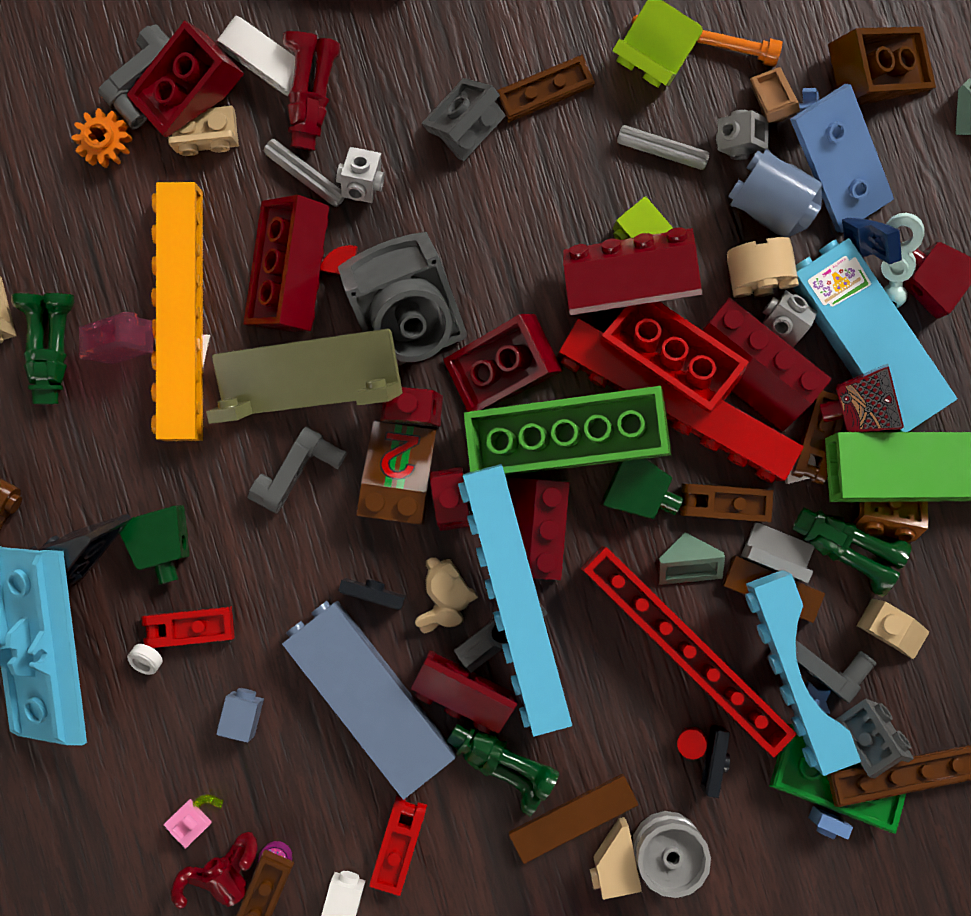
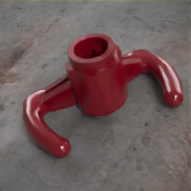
M252 832L240 834L232 845L231 850L224 857L211 859L203 868L187 866L182 869L172 883L170 892L172 903L178 909L186 907L187 898L184 896L183 890L187 884L210 891L214 898L226 907L238 903L247 891L246 881L239 873L240 869L246 871L251 867L258 849L257 839Z

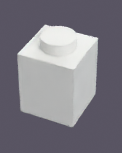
M350 871L334 872L321 916H356L366 880L359 879L358 874Z

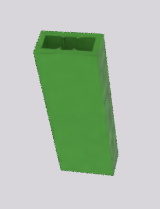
M838 432L825 438L829 502L971 501V432Z

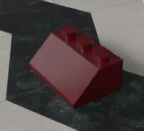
M506 478L532 577L561 581L570 482Z
M432 650L429 651L411 687V690L416 692L415 697L427 704H432L435 701L445 706L444 712L457 719H461L463 715L474 721L472 725L487 734H490L491 730L499 734L517 705L515 692L475 672L470 673L467 668Z

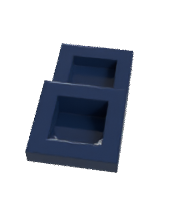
M842 219L844 241L850 238L863 258L873 254L888 264L902 260L899 229L867 219Z

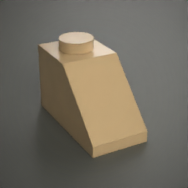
M873 598L856 625L911 659L916 657L929 634V631L913 617L886 601Z
M625 817L618 818L593 856L595 868L590 869L593 888H600L603 900L642 892L629 825Z

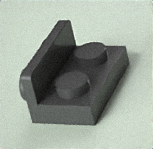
M864 699L835 720L850 730L861 765L869 777L876 778L900 761L910 762L914 758L909 751L911 745L907 738L900 731H896L890 721L893 718L889 710L882 703L878 704Z

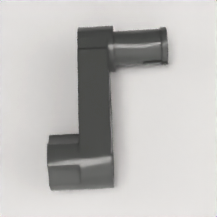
M157 24L147 26L139 33L136 43L141 48V51L109 76L98 90L99 95L111 109L117 110L131 129H137L142 126L147 117L130 100L127 93L169 41L168 36Z
M306 426L292 446L274 480L264 474H260L250 488L247 498L277 514L287 500L309 458L315 456L338 470L347 452L325 441L323 435Z
M795 640L798 665L849 704L860 691L861 687L859 685L877 664L868 655L858 651L845 671L838 673Z

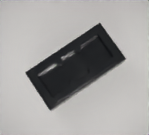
M344 578L341 580L338 590L342 594L397 610L403 607L406 595L385 590L384 583L367 579L365 584Z
M717 725L710 727L700 785L708 797L719 798L723 773L728 772L730 765V754L727 753L730 732L724 727Z

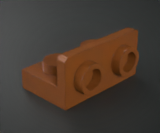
M928 501L860 502L859 516L853 523L856 528L872 536L883 535L895 538L896 540L914 542L928 529Z

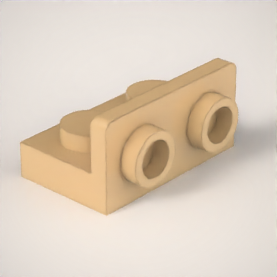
M222 106L208 109L174 132L171 137H168L169 145L176 153L183 156L197 155L198 151L203 150L221 153L229 151L230 147H239L234 107Z

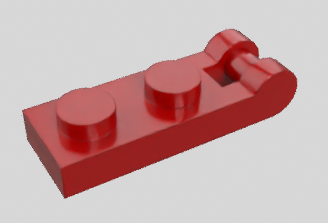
M232 606L141 616L142 626L146 627V638H143L144 645L152 648L224 641L235 638ZM159 624H165L166 636H160Z
M396 795L369 887L394 895H401L427 804L420 802L417 805L406 802L405 799L403 800L401 796ZM401 814L413 818L411 826L399 823Z

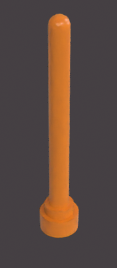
M636 15V16H634V17L632 18V21H631L632 25H633V23H634V21L636 20V18H637L638 15ZM703 30L697 41L698 43L758 56L757 60L763 61L762 64L775 67L778 62L783 41L771 38L769 41L763 40L762 43L706 30Z

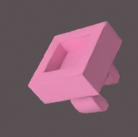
M190 799L164 826L186 849L212 821Z

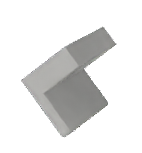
M754 523L741 557L776 572L784 570L791 573L793 579L809 583L813 571L807 569V565L814 546L763 524Z

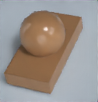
M781 67L750 78L752 90L761 107V113L766 117L768 123L783 122L789 115L800 112L798 100Z

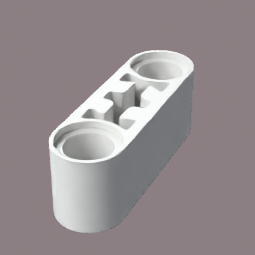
M235 16L217 39V44L235 60L288 96L294 77L295 56L239 16Z

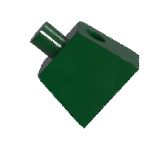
M637 459L619 462L600 505L644 518L654 519L659 508L676 515L683 498L667 491L672 481L670 475L647 459Z
M175 505L133 517L120 532V535L137 570L154 567L159 585L178 580L174 561L189 557L184 505Z

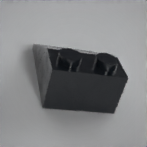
M124 514L72 531L60 538L57 535L53 536L42 547L37 548L33 546L28 550L63 551L69 587L86 576L132 518L128 514Z

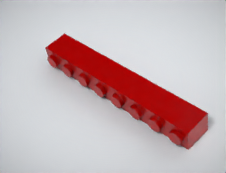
M580 319L576 321L557 357L562 359L561 364L574 372L580 369L590 375L588 379L592 383L602 388L608 385L617 391L661 386L664 392L666 417L673 422L672 427L687 436H689L690 432L701 438L700 443L713 451H717L718 448L729 454L728 459L741 467H745L746 464L757 470L756 475L769 483H773L774 480H786L804 446L725 401L711 413L707 412L602 339L603 332Z
M601 546L580 568L772 757H775L796 736L797 733L606 546Z

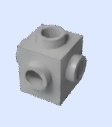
M736 110L731 112V116L718 119V132L716 134L718 151L730 155V158L733 160L748 159L750 154L768 149L769 123L766 117L752 110Z
M354 147L349 148L345 163L339 164L336 175V182L341 183V197L373 203L376 191L381 192L384 183V172H381V153Z
M785 290L779 299L773 297L765 306L762 313L766 316L762 324L791 347H794L811 328L817 311L810 307L801 296L793 295Z

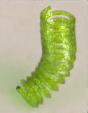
M204 794L196 798L193 806L199 808L202 804L208 803L221 809L223 799L221 800L214 795L211 796V794Z

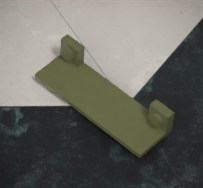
M381 329L214 354L212 359L221 400L217 401L218 407L210 409L206 413L208 422L211 424L236 421L254 413L356 401L357 405L389 402L403 393L392 332L390 329Z

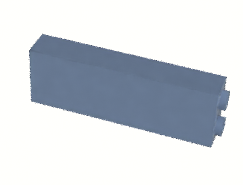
M325 601L311 612L315 618L308 624L304 625L300 621L286 632L289 639L282 643V645L404 800L455 759L456 751L446 742V738L340 602L336 601L330 605Z

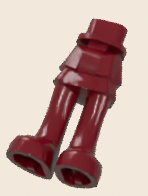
M285 31L283 33L284 47L295 54L294 77L291 91L288 94L290 104L287 105L290 125H293L288 128V132L292 133L291 147L315 151L316 137H321V128L327 114L325 108L329 102V99L326 97L328 81L333 62L340 55L341 44L330 38L317 39L318 35L312 33ZM314 54L316 58L312 92H308L309 77Z

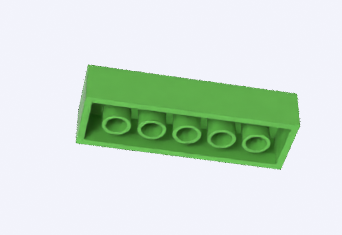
M661 386L464 412L470 472L502 464L504 474L507 476L671 455L664 392Z

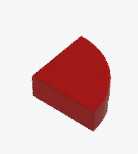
M347 245L334 249L323 259L320 272L340 276L338 266L357 255L358 247Z

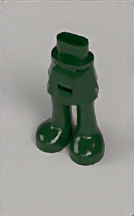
M14 293L11 295L12 305L24 312L27 321V341L23 354L26 363L23 366L28 382L35 384L28 385V390H32V404H59L58 390H63L61 383L63 382L67 367L64 363L67 356L64 353L66 320L68 313L74 307L75 296L64 293H46L44 296L30 293ZM46 309L49 315L48 349H44L43 346Z
M803 507L792 527V530L804 535L803 540L806 542L810 541L823 556L828 555L832 561L838 560L871 579L872 592L880 597L887 595L897 582L900 573L850 549L851 543L877 555L895 569H901L905 566L911 552V544L906 541L897 540L893 543L882 541L856 528L854 523L845 522L842 517L826 515L820 510L814 513Z
M456 724L446 742L457 749L456 754L458 756L463 753L467 763L475 770H479L484 776L491 775L518 789L522 794L521 811L528 816H532L541 800L545 801L557 782L559 771L551 766L537 763L513 753L506 748L507 741H500L494 735L484 732L478 733L479 730L474 728L468 731L459 724Z

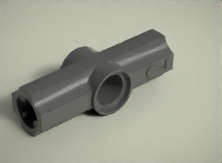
M540 603L541 611L544 617L548 613ZM492 618L486 626L454 649L459 660L470 673L503 649L502 644L508 643L507 638L498 640L492 635V629L496 625L495 618Z

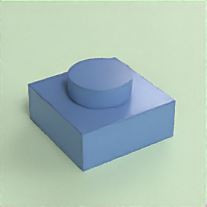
M815 806L812 807L808 817L817 825L816 831L831 839H835L836 835L849 839L853 829L843 818Z

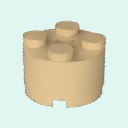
M790 238L766 239L767 243L757 245L756 241L736 246L727 252V263L734 298L749 296L753 292L755 298L765 297L774 294L773 288L788 289L799 285Z

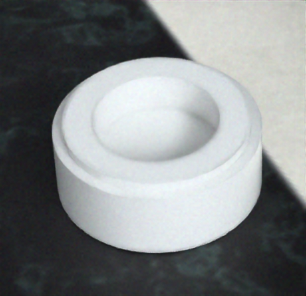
M144 644L135 645L127 657L129 664L135 670L147 675L155 674L163 662L161 655L155 649Z

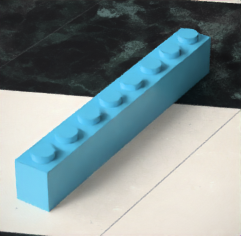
M500 464L463 474L464 482L458 483L463 503L470 501L473 514L468 515L467 518L472 535L479 534L482 546L476 548L480 566L488 567L491 579L484 581L489 599L496 598L499 611L493 612L498 632L505 630L508 643L502 644L507 664L513 662L516 670V675L511 676L515 695L522 694L525 706L519 708L524 728L531 726L534 737L571 727V718L503 466Z

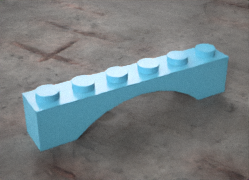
M781 570L746 583L749 591L748 594H745L747 604L752 613L757 612L761 623L757 625V630L764 644L768 643L772 655L768 656V660L775 675L780 674L783 686L779 687L780 693L786 705H791L795 716L791 718V722L799 737L803 736L806 747L802 748L807 764L810 768L815 767L825 776L860 763L861 760L850 730L820 709L810 696L801 678L796 658L795 640L803 603L792 574Z

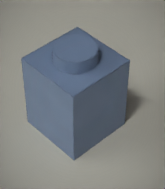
M238 688L237 692L232 691L225 698L216 735L248 743L255 736L264 698L256 697L255 691Z

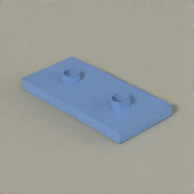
M851 84L842 85L790 119L815 179L822 183V198L837 232H843L842 219H864L894 200Z

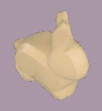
M429 558L426 560V567L428 569L425 579L426 593L435 605L431 611L418 616L415 621L416 626L420 627V631L424 634L433 631L438 625L444 627L461 625L464 622V617L460 611L478 598L475 591L467 586L460 576L459 570L450 559L440 561L437 558Z

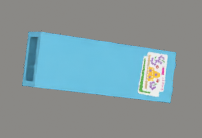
M850 238L840 244L835 239L819 250L822 256L814 261L807 257L796 265L799 285L793 287V289L810 307L817 311L814 319L852 377L855 378L888 364L904 425L902 429L889 430V432H909L958 399Z

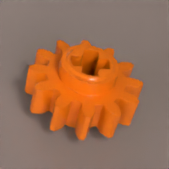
M97 108L96 117L94 118L85 112L84 119L86 123L83 125L82 123L75 122L74 124L81 131L80 134L71 136L72 140L79 144L75 151L81 157L86 156V161L92 166L98 161L104 168H107L109 159L120 164L121 160L118 154L120 152L123 154L130 153L124 146V143L133 140L125 132L129 126L124 120H119V117L113 111H110L106 117L105 113L100 108ZM104 136L105 139L103 141H100V138Z

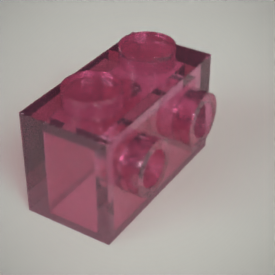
M123 312L79 327L80 359L115 364L153 353L154 336L152 320L139 318L137 313Z

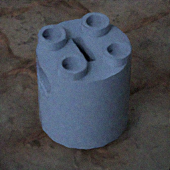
M768 149L764 153L757 151L747 166V169L751 171L745 182L738 180L728 197L733 199L730 206L745 211L754 221L780 237H790L807 229L821 209L822 183L793 164H788L778 159Z

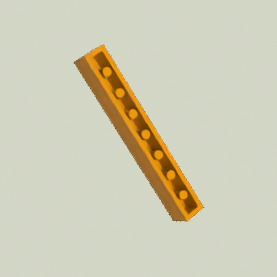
M156 182V193L152 194V208L156 213V224L152 226V240L156 244V256L152 257V272L156 275V288L152 289L151 294L152 304L156 307V319L152 320L151 325L152 336L156 339V351L152 352L151 357L152 368L156 370V383H153L151 388L152 400L156 402V415L152 416L151 428L153 434H156L157 440L203 441V191L195 182Z

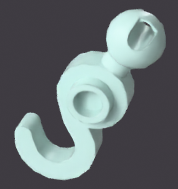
M899 213L891 217L886 223L894 228L906 226L913 232V237L910 240L901 243L902 260L893 264L883 261L881 265L884 277L889 280V285L884 290L891 301L896 302V308L902 306L907 300V291L902 286L903 281L908 280L914 273L916 258L912 252L921 245L925 234L921 219L910 213Z

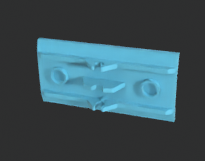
M0 546V667L9 730L17 736L63 745H84L87 743L64 552Z

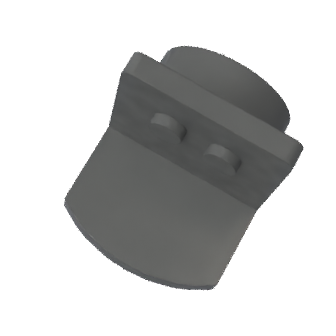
M427 232L405 235L380 243L353 256L338 266L345 292L362 332L390 329L398 366L406 362H418L428 359L442 348L462 341L467 337L464 323L439 255Z

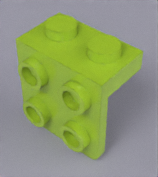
M647 0L624 40L619 39L612 51L619 55L616 61L632 71L636 66L646 72L643 79L657 88H659L661 83L670 86L701 36L703 28L700 24L662 0Z

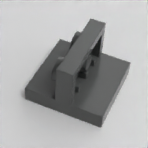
M463 78L421 124L429 133L439 136L459 160L465 161L506 115L495 102L500 94L493 85Z

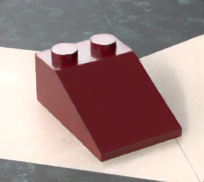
M184 20L130 89L127 96L163 136L168 137L223 100L244 73L206 33Z
M519 314L443 359L468 412L490 408L562 372L561 366L535 314Z

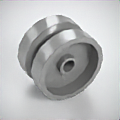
M663 811L651 814L639 824L633 835L632 845L637 868L648 887L662 896L672 898L691 895L700 888L709 875L711 856L708 844L691 820L676 812Z

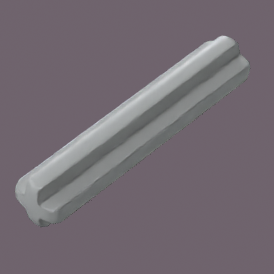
M626 125L621 127L617 142L621 145L700 170L706 167L709 160L708 151Z
M271 139L267 143L264 153L332 206L338 207L343 202L344 197H341L340 188L275 139Z

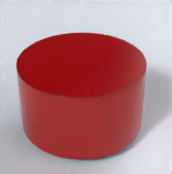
M697 727L685 728L680 733L677 741L678 750L688 759L700 758L707 749L705 733Z

